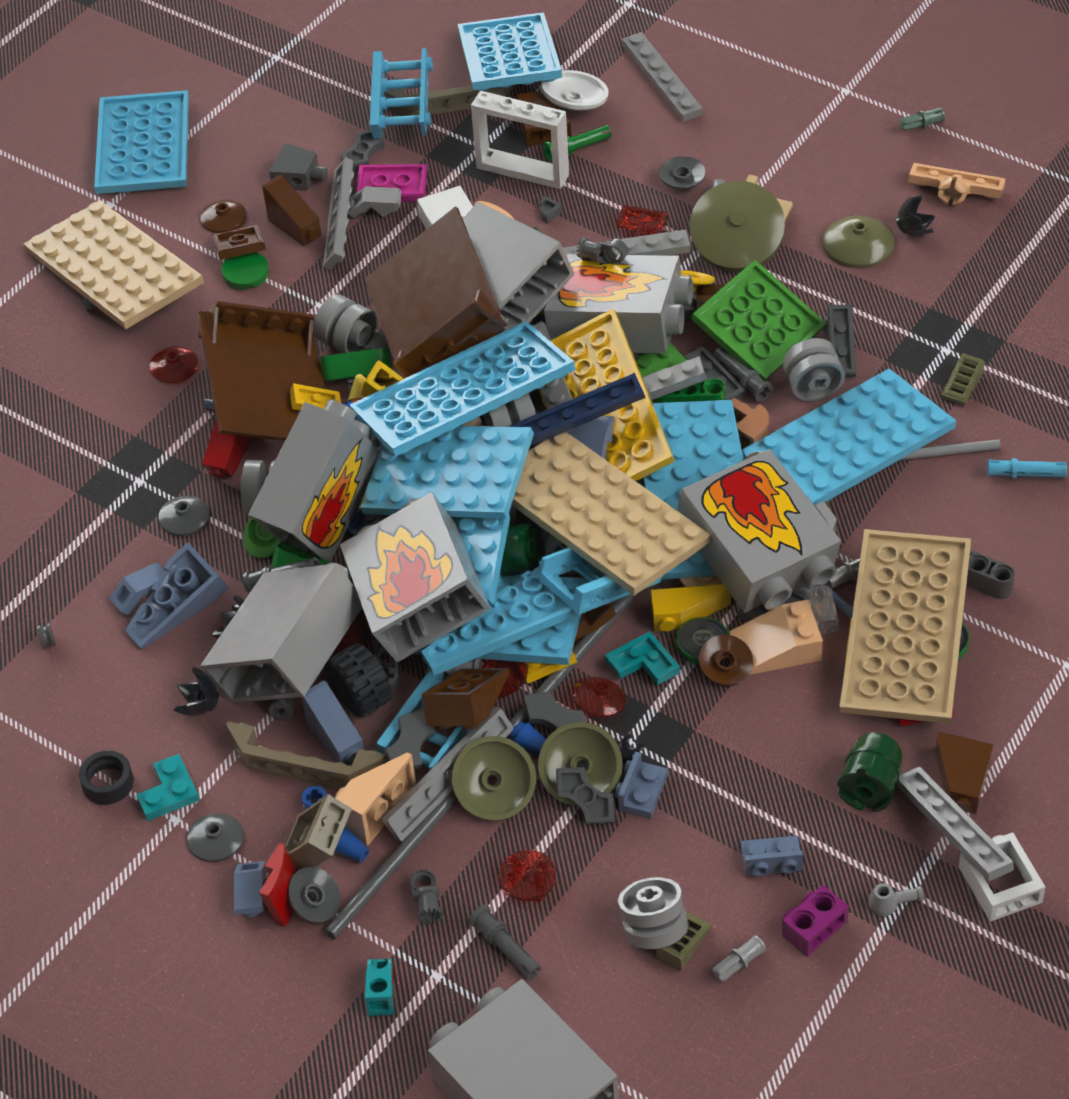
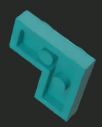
M650 631L605 655V662L619 679L643 667L654 682L659 685L680 673L678 663Z
M180 754L154 763V769L161 785L136 794L147 821L200 801Z

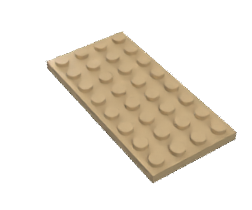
M101 200L90 204L89 207L71 215L68 219L53 225L50 229L24 243L26 252L124 329L138 323L204 283L200 273Z
M567 432L549 438L528 451L511 505L634 596L711 542V535Z
M864 529L840 700V713L951 724L971 549L970 538Z

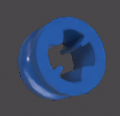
M311 786L305 789L302 793L304 810L315 804L311 803L313 798L318 797L317 802L327 795L326 791L319 786Z

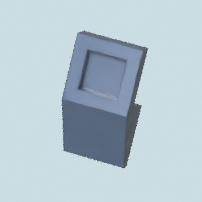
M154 563L123 577L109 597L121 613L130 615L143 595L150 596L153 591L151 587L155 581L158 582L165 569L159 563Z
M266 861L237 864L234 871L235 915L243 914L244 917H255L260 912H264L266 905L259 891L264 885V879L267 874L265 868Z

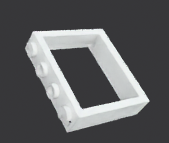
M480 91L471 104L476 168L561 189L569 176L566 111ZM486 114L551 130L553 164L489 148Z

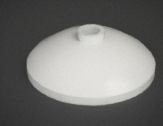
M562 70V78L551 82L542 81L541 85L542 93L551 103L565 110L575 112L598 108L607 101L609 93L606 84L599 78L588 73L573 70Z

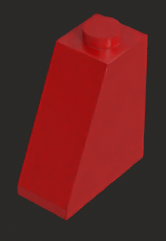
M216 418L202 465L214 477L223 478L224 475L233 477L253 437L219 433Z

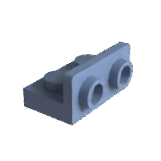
M635 752L632 761L628 760L625 765V779L623 783H618L615 798L618 799L619 811L651 819L668 777V768L641 762V753Z
M798 835L741 841L745 876H764L772 873L790 874L795 871H802L803 852L800 850Z

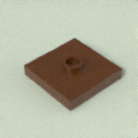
M258 225L212 235L220 260L266 250Z

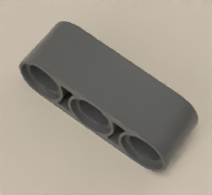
M970 550L967 587L998 599L1008 598L1013 592L1014 569L1005 563Z

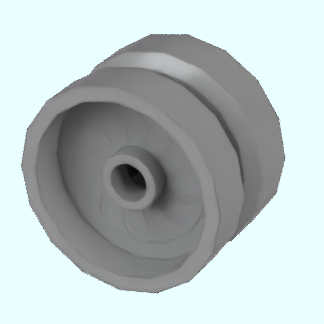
M823 338L803 340L789 349L783 358V369L789 379L792 391L797 398L803 401L815 402L826 399L836 393L845 380V371L838 360L835 348L831 342Z
M662 877L646 878L632 883L620 893L618 905L623 918L624 932L628 942L633 946L643 949H659L674 944L687 933L689 923L683 907L682 890L679 884L673 880Z

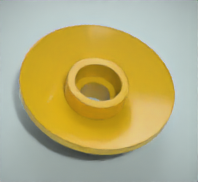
M681 270V275L692 276L693 291H696L697 286H705L715 282V278L711 275Z

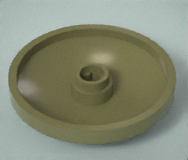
M729 181L711 188L697 201L690 218V234L696 251L707 263L721 270L741 272L754 260L763 265L777 253L785 234V218L778 200L764 187L748 181Z

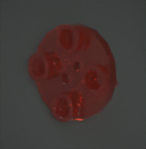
M522 850L512 853V855L504 860L500 867L499 881L502 891L505 895L520 901H543L546 894L555 885L556 869L553 861L546 854L536 850Z

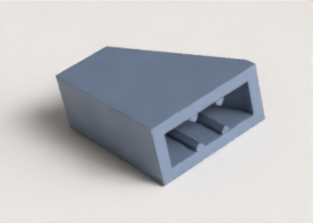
M324 680L311 687L306 695L302 697L307 726L336 762L350 765L353 764L358 749L364 750L363 741Z

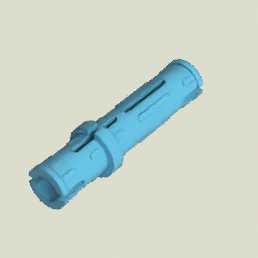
M1011 458V460L988 459L987 476H1010L1011 479H1016L1023 476L1066 478L1067 475L1066 462L1018 461L1017 458Z

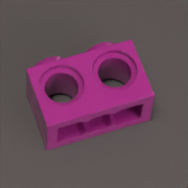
M822 885L815 892L810 891L797 908H791L785 913L782 918V936L808 957L848 922L849 905ZM802 926H803V927H807V929H800V928H798V927H802Z

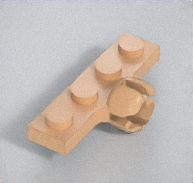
M913 163L908 178L909 183H914L918 186L939 188L938 196L941 201L948 205L951 200L953 201L952 206L961 204L967 194H978L987 198H1001L1006 180L1005 178Z

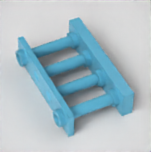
M422 48L421 60L388 62V60H384L382 51H373L370 128L373 138H382L383 129H386V126L420 124L422 135H427V126H431V114L428 112L429 71H433L432 57H428L426 48ZM421 69V78L387 80L385 78V74L389 73V71ZM420 87V97L387 99L384 96V92H388V89ZM420 106L419 115L395 117L383 115V111L391 107Z
M428 671L377 741L376 746L379 753L384 754L385 749L392 746L399 739V717L424 708L422 693L444 680L443 672L433 676L431 671ZM456 726L450 737L435 732V735L428 739V741L442 746L435 758L420 751L422 764L427 766L430 771L472 729L465 730L462 729V726Z

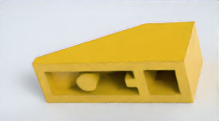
M723 584L651 590L654 632L679 630L685 622L693 618L707 617L731 605V594Z

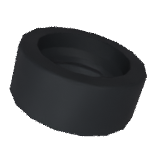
M100 751L85 759L80 766L78 776L83 793L91 802L99 805L117 803L128 796L133 788L134 777L129 760L121 753L116 751ZM115 768L122 771L123 775L113 785L97 787L90 782L92 777L100 770Z

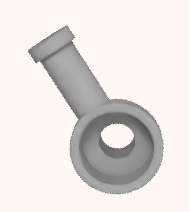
M881 883L871 891L868 898V906L874 914L888 916L895 912L899 903L924 900L923 890L921 886H917L915 889L894 892L891 886Z

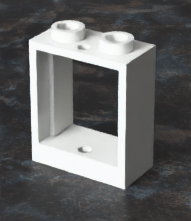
M1014 833L1004 836L997 835L992 840L1006 854L1009 853L1026 883L993 894L983 875L960 852L959 869L989 921L1043 903L1045 885Z

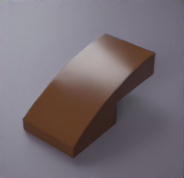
M611 602L592 609L586 614H581L575 640L599 629L617 614Z

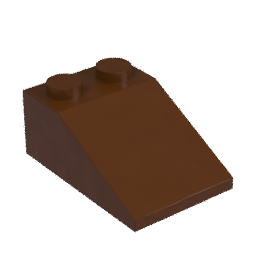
M461 668L422 693L427 726H438V729H449L454 726H462V729L465 730L477 728L479 723L489 717L508 678L509 668Z

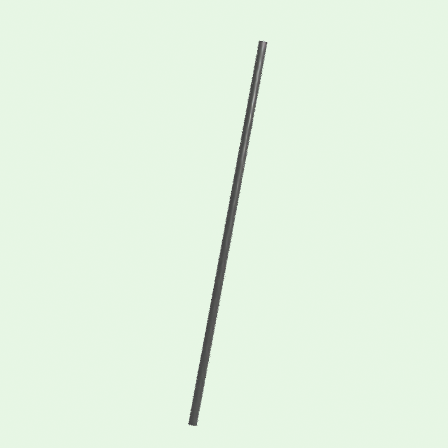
M639 593L635 596L630 594L617 599L612 604L617 614L602 627L584 636L573 648L572 651L575 654L577 663L550 674L534 693L550 691L552 694ZM524 705L510 719V723L514 728L519 722L526 723L528 721ZM454 791L402 841L326 927L324 931L331 939L335 940L457 802Z

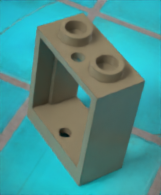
M328 794L298 815L285 845L297 870L305 867H316L333 856L351 813V807ZM293 838L297 839V844L293 842Z

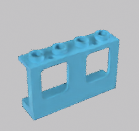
M569 547L542 557L538 579L578 615L631 594ZM575 570L587 579L589 583L576 587L575 594L573 595L553 577ZM662 577L657 579L655 582H653L646 588L660 583Z

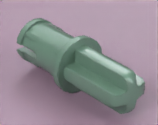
M941 107L925 112L920 110L915 115L901 118L899 120L900 128L903 131L919 127L924 129L927 125L943 122L945 114L944 112L939 113L943 111Z

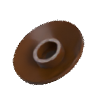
M219 200L206 206L201 212L200 219L203 227L208 231L222 233L240 228L244 224L247 214L244 206L239 202Z
M722 634L714 636L704 643L699 653V666L702 673L713 683L722 686H732L741 683L748 677L753 666V656L750 648L744 641L732 635ZM727 661L729 666L724 667L720 665V662Z

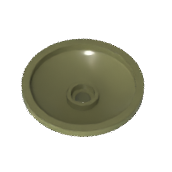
M852 215L835 221L826 229L823 237V247L826 254L836 263L851 268H868L881 264L890 257L895 244L893 232L886 224L865 215Z
M573 722L563 725L546 739L539 754L538 768L543 785L553 797L571 806L579 805L570 799L557 797L556 768L577 767L579 762L585 761L587 763L585 773L588 781L597 790L606 793H612L622 774V755L617 742L606 730L592 723Z
M488 736L473 741L461 751L453 766L452 787L458 802L467 812L483 820L500 821L516 815L529 803L535 790L536 772L530 756L519 744L504 737ZM494 776L497 780L496 785H489L487 777Z

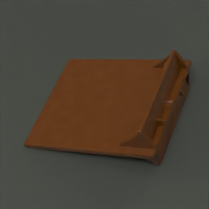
M456 206L364 279L394 358L393 365L404 379L493 337L507 326L500 316V309L463 218Z
M216 301L207 312L199 311L197 318L200 328L198 337L202 339L219 433L285 441L301 411L292 409L290 388L293 383L326 389L313 333L314 315Z

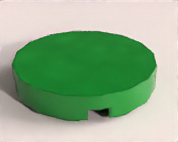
M256 252L227 258L222 265L224 281L234 289L246 290L250 286H253V288L258 287L266 281L269 275L267 260Z

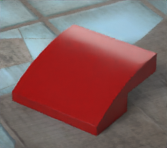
M279 843L265 864V868L270 876L259 891V894L275 923L286 927L294 912L288 900L287 889L291 877L298 870L285 845Z

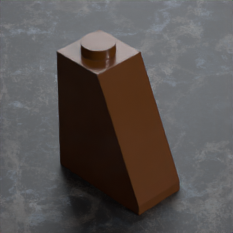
M540 91L517 94V100L558 109ZM566 116L567 136L571 137V122ZM521 123L527 147L541 145L546 141L551 142V130Z
M279 174L262 186L268 221L302 246H306L321 236L319 217L282 175Z
M938 731L935 754L944 792L964 812L976 814L990 767L994 744Z

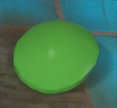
M253 518L248 521L243 534L245 549L256 558H269L274 554L276 545L282 544V542Z

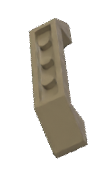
M514 85L508 88L494 87L484 92L505 97L514 88ZM472 86L429 92L428 112L433 115L471 109V104L480 91L473 90ZM403 88L388 89V92H384V96L387 99L420 97V93L405 96ZM420 106L387 108L401 116L420 114Z
M230 721L227 723L230 742L246 769L341 789L351 779L386 763L385 754L375 750L358 749L352 766H348L341 762L333 763L320 760L317 757H305L289 751L281 752L268 749L265 746H257L258 741L253 726Z

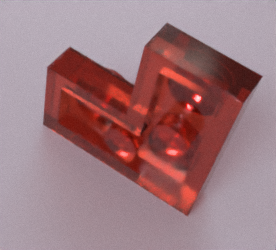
M622 205L617 218V227L637 230L634 237L663 233L668 221V212Z

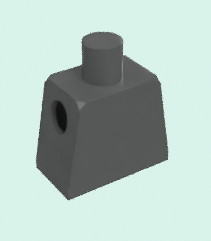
M284 143L269 170L270 180L280 174L294 190L306 191L309 190L314 179L325 181L328 169L318 165V158L315 152Z

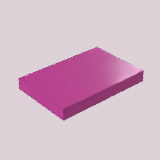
M427 164L359 165L356 193L365 186L399 188L401 190V202H415L426 195Z

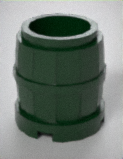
M526 522L508 527L500 569L501 577L524 574L526 571L532 572L539 566V563H537L538 555L543 554V547L537 527H531L533 523Z
M869 732L855 740L850 752L846 756L844 770L840 773L837 781V786L839 787L838 794L846 804L863 811L864 807L873 808L872 812L884 810L891 804L894 786L899 780L903 759L900 746L893 738L886 734Z

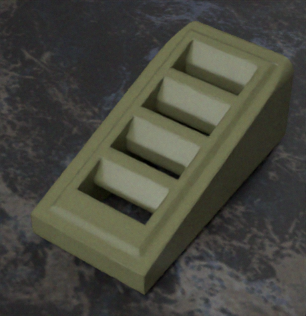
M963 353L946 384L941 398L965 406L984 374L985 361ZM952 389L964 392V394L952 391Z
M686 912L688 922L699 927V931L688 926L687 932L694 936L691 938L685 934L681 938L688 943L685 945L677 941L672 944L680 948V952L673 949L672 945L656 949V958L681 971L712 928V924Z

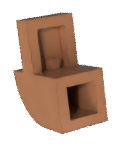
M733 398L732 403L740 445L744 449L769 435V414L761 404L752 409L746 403Z

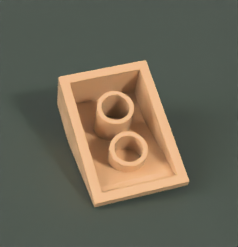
M809 600L782 604L729 631V635L744 641L752 652L753 666L749 675L822 661L823 640Z
M407 752L351 779L335 796L337 800L352 808L345 826L367 847L385 826L381 819L416 785L411 754Z

